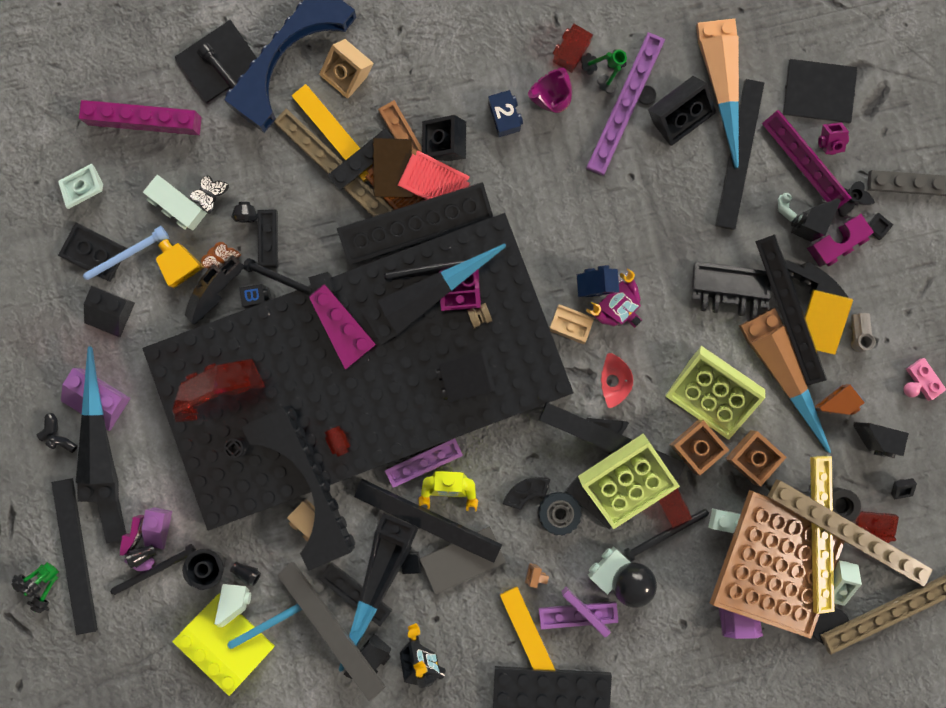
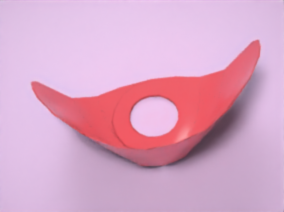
M608 353L606 356L601 378L603 395L608 408H613L620 404L629 395L633 386V375L630 368L621 358L612 353ZM608 376H617L619 381L615 387H610L607 384Z

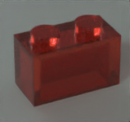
M575 23L571 29H566L562 36L564 39L562 44H557L552 53L554 55L553 62L571 73L575 70L581 56L584 55L593 38L592 33Z

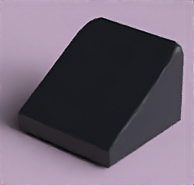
M419 552L407 555L401 566L402 574L421 573Z

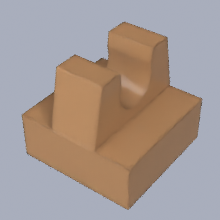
M530 563L525 582L530 587L537 588L538 582L547 584L549 576L541 572L542 569L538 565Z

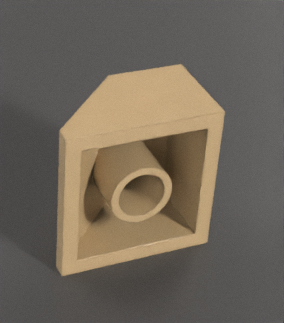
M344 39L332 45L319 75L343 96L349 98L367 78L374 63Z

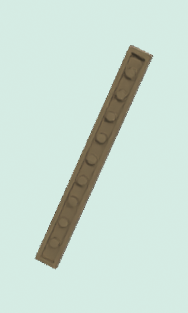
M776 479L767 496L768 498L923 587L925 586L933 569L781 480Z

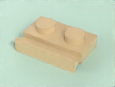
M559 304L549 329L553 333L585 344L594 317Z

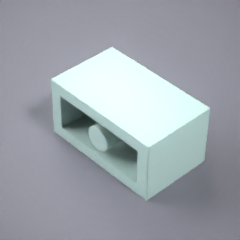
M613 546L602 554V560L599 563H594L590 567L588 576L606 594H609L613 589L612 581L616 571L621 566L631 562Z

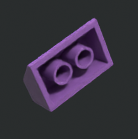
M72 368L62 384L61 402L82 414L86 370ZM97 378L105 426L108 431H111L129 402L130 397Z

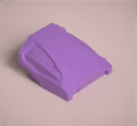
M719 608L722 635L724 637L745 639L763 636L760 621Z

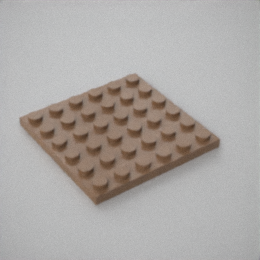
M749 490L710 604L811 639L819 614L813 612L812 522L767 496ZM833 535L835 571L844 541Z

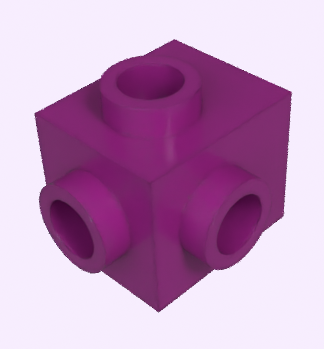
M842 122L824 124L821 136L818 138V145L825 154L834 155L845 152L846 144L849 142V131Z

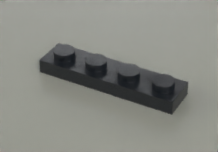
M386 128L374 137L394 139ZM372 139L327 175L328 179L339 191L373 165Z
M331 562L319 580L357 609L363 586ZM381 602L372 621L380 627L392 612V609Z

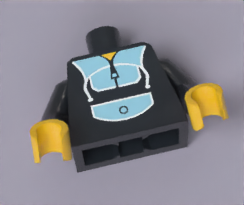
M415 623L408 626L410 641L400 652L401 666L405 683L425 688L431 686L437 678L443 679L446 669L439 666L435 652L420 644L418 637L420 629L418 624Z

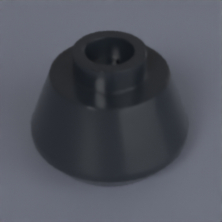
M239 202V205L234 207L231 218L239 223H252L258 219V215L254 206L250 205V202Z

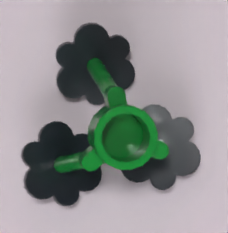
M615 49L612 53L608 52L599 58L592 56L590 53L581 56V68L588 75H592L594 71H597L598 67L596 64L598 62L607 60L608 68H613L614 71L610 77L606 74L599 77L597 83L600 85V90L612 94L618 88L614 77L627 64L626 52Z

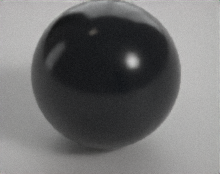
M631 562L621 566L616 571L612 587L616 598L622 604L632 608H639L652 601L657 591V581L655 575L647 566Z

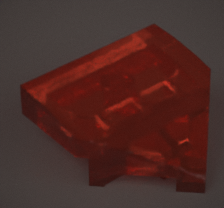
M861 511L856 519V525L887 543L895 542L897 539L894 536L896 535L899 517L896 514Z

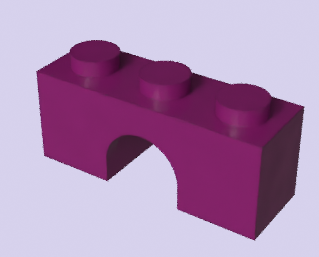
M862 214L851 218L838 227L843 236L841 244L836 243L830 235H827L807 248L819 267L823 265L831 266L838 261V256L841 254L846 256L854 250L853 246L856 244L860 246L870 240L868 236L874 232Z

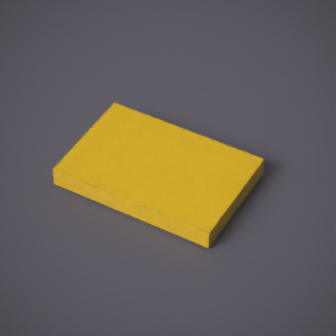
M816 290L812 291L805 319L817 351L836 354L853 303L852 298Z

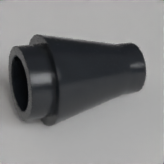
M153 545L128 550L129 552L124 554L131 569L139 567L155 556L156 552Z
M237 561L230 569V572L235 574L247 586H254L261 576L258 568L244 565Z

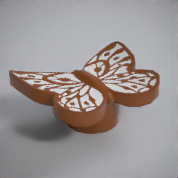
M218 242L202 257L201 264L207 269L213 264L220 268L232 255L238 258L241 254L233 248H228L224 242Z

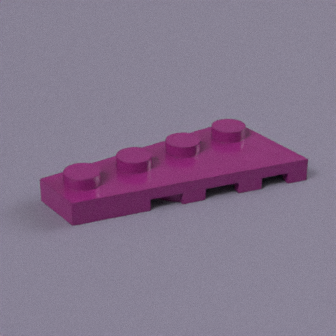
M325 284L309 296L345 369L376 345Z

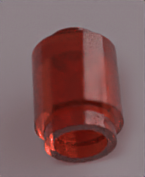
M340 426L325 432V440L332 455L336 454L338 457L348 452L347 448L350 447V444Z

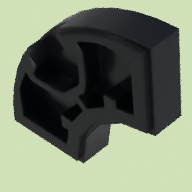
M531 477L520 481L509 490L502 504L521 510L529 499L535 497L545 498L551 479Z

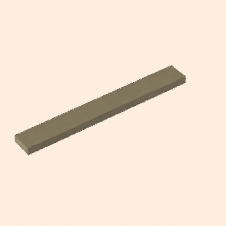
M285 109L274 120V124L327 174L343 163L288 109ZM359 177L344 188L371 216L393 210L381 197H374V191Z
M946 575L821 634L820 636L827 652L832 655L945 600Z

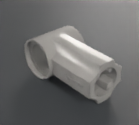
M870 313L851 315L853 331L852 348L856 352L871 350L874 348L876 340L872 335ZM861 338L866 341L865 347L860 343Z

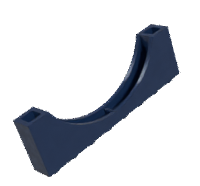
M304 0L300 2L294 14L285 20L281 30L275 32L273 40L263 47L260 56L250 63L247 72L238 78L235 87L226 93L224 100L227 105L265 133L276 119L270 105L269 85L273 69L281 55L293 43L307 35L321 31L346 32L356 19L355 9L343 0Z

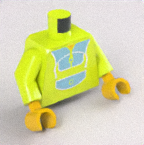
M435 471L432 476L426 477L423 480L421 496L419 497L420 506L425 504L427 509H429L430 496L467 497L466 511H469V507H474L475 512L477 511L478 500L476 499L475 483L472 479L467 478L464 473Z

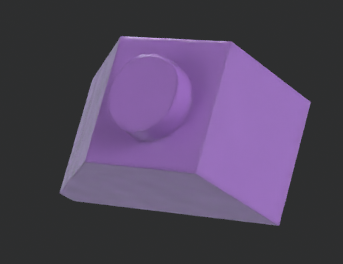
M155 507L145 510L142 525L144 546L153 545L154 548L165 549L172 511Z

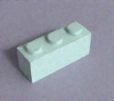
M156 175L143 191L148 196L146 199L155 207L160 205L163 208L161 212L169 218L174 216L177 219L176 223L185 230L187 227L194 230L207 214L159 175Z

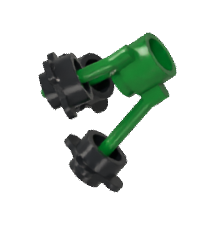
M46 562L45 565L41 564L37 570L27 577L23 574L19 576L14 575L11 585L15 591L21 592L24 596L31 598L34 595L32 602H27L31 606L30 609L37 613H42L44 610L49 611L50 608L47 607L49 601L45 598L54 582L59 578L57 576L59 571L53 565ZM37 575L38 579L35 582L30 580ZM41 581L45 583L50 581L40 597L37 594L41 590L38 584Z

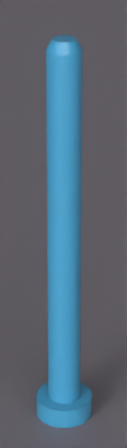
M299 604L290 607L229 641L227 644L228 648L233 649L298 613L302 608Z

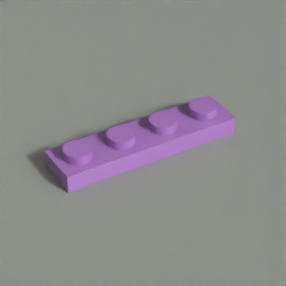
M454 438L386 469L385 472L392 488L453 461L463 456Z
M616 601L585 604L604 624L618 623ZM572 605L539 608L541 629L591 625Z

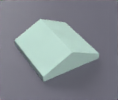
M93 164L58 181L67 209L102 192L103 183Z

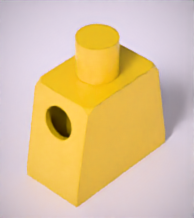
M168 239L158 244L163 253L156 258V261L168 286L176 288L204 268L183 245L177 243L172 246Z

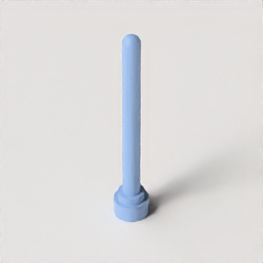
M159 226L154 229L151 236L85 272L83 278L89 280L156 241L159 243L170 238L165 229Z

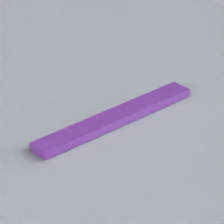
M649 32L647 33L587 165V170L604 176L664 44V38Z

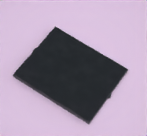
M228 20L175 56L189 77V81L193 83L206 103L230 87L210 62L202 60L197 54V50L202 45L208 43L213 48L214 57L236 83L238 78L247 72L250 63L257 59L248 46V42L244 40L231 20Z
M790 59L785 86L783 115L851 123L857 67Z

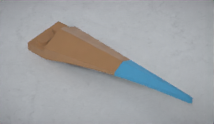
M771 308L756 318H752L739 325L747 343L792 401L825 451L831 453L787 329L783 325L776 309Z

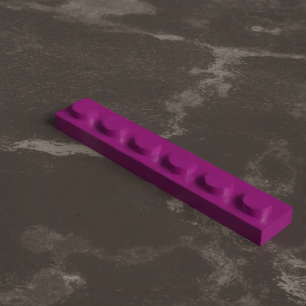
M779 110L762 123L826 202L838 198L841 200L839 208L852 198Z

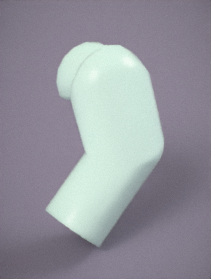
M784 193L778 198V211L791 222L797 214L789 208L792 196L789 193Z

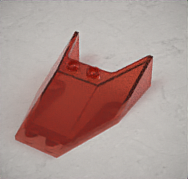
M247 359L220 365L214 363L205 367V371L200 374L195 372L186 376V381L180 383L172 409L175 422L197 420L196 414L198 412L193 408L219 395H237L251 388H264V383L253 360Z

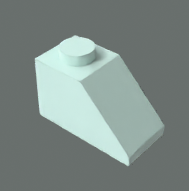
M839 560L834 571V603L845 606L862 583L859 565Z
M222 585L214 623L216 626L223 628L246 610L247 604H250L251 592H249L246 586Z

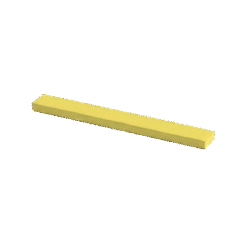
M832 456L810 457L811 499L833 511ZM812 523L813 612L822 614L834 612L833 535Z

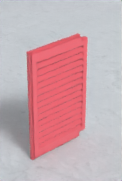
M417 150L416 155H411L398 186L424 199H429L469 186L470 183L467 180L470 177Z

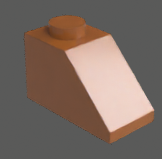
M851 384L840 386L818 403L815 409L821 412L854 415L860 411V406L865 402Z

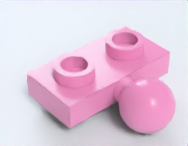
M925 358L919 359L906 369L914 382L907 383L904 386L903 391L906 396L916 397L921 390L925 398L930 401L946 390Z

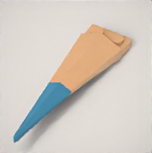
M734 18L700 22L696 25L698 45L714 90L735 168H738L739 67L736 21Z

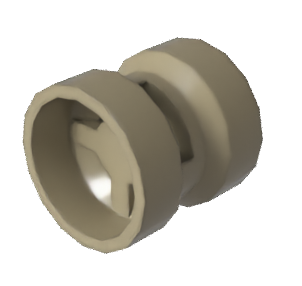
M486 303L481 304V308L467 310L474 328L480 326L483 322L489 323L492 321Z

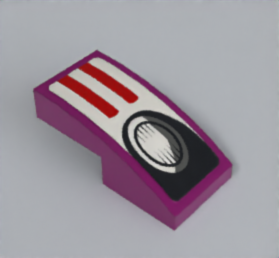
M137 515L132 518L131 532L122 536L120 555L124 556V554L129 552L128 550L134 549L142 536L144 515Z

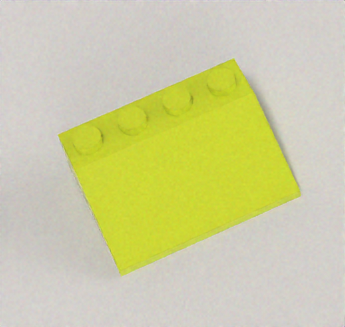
M219 593L172 642L230 696L275 646L260 633L237 647L229 649L227 646L229 641L253 629L255 626L242 614H239L223 628L216 626L214 623L220 599Z

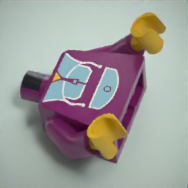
M627 268V276L620 273V277L625 280V282L621 281L619 283L620 292L608 294L599 304L591 302L594 306L592 311L586 309V312L592 314L601 324L621 326L627 320L635 328L642 321L635 313L641 306L638 286L634 280L635 274Z

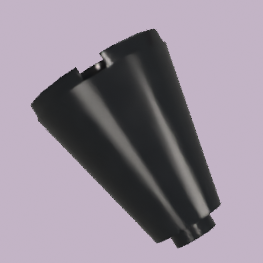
M198 549L187 556L182 568L183 578L188 585L198 590L210 589L222 578L225 557L220 552Z

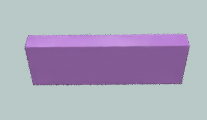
M567 587L561 591L563 597L601 635L607 637L611 633L609 628Z

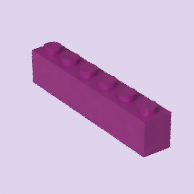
M81 100L79 119L88 126L200 136L202 117L195 110Z

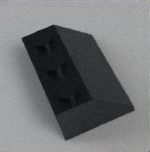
M695 76L690 77L648 109L653 124L671 146L716 113L707 83Z

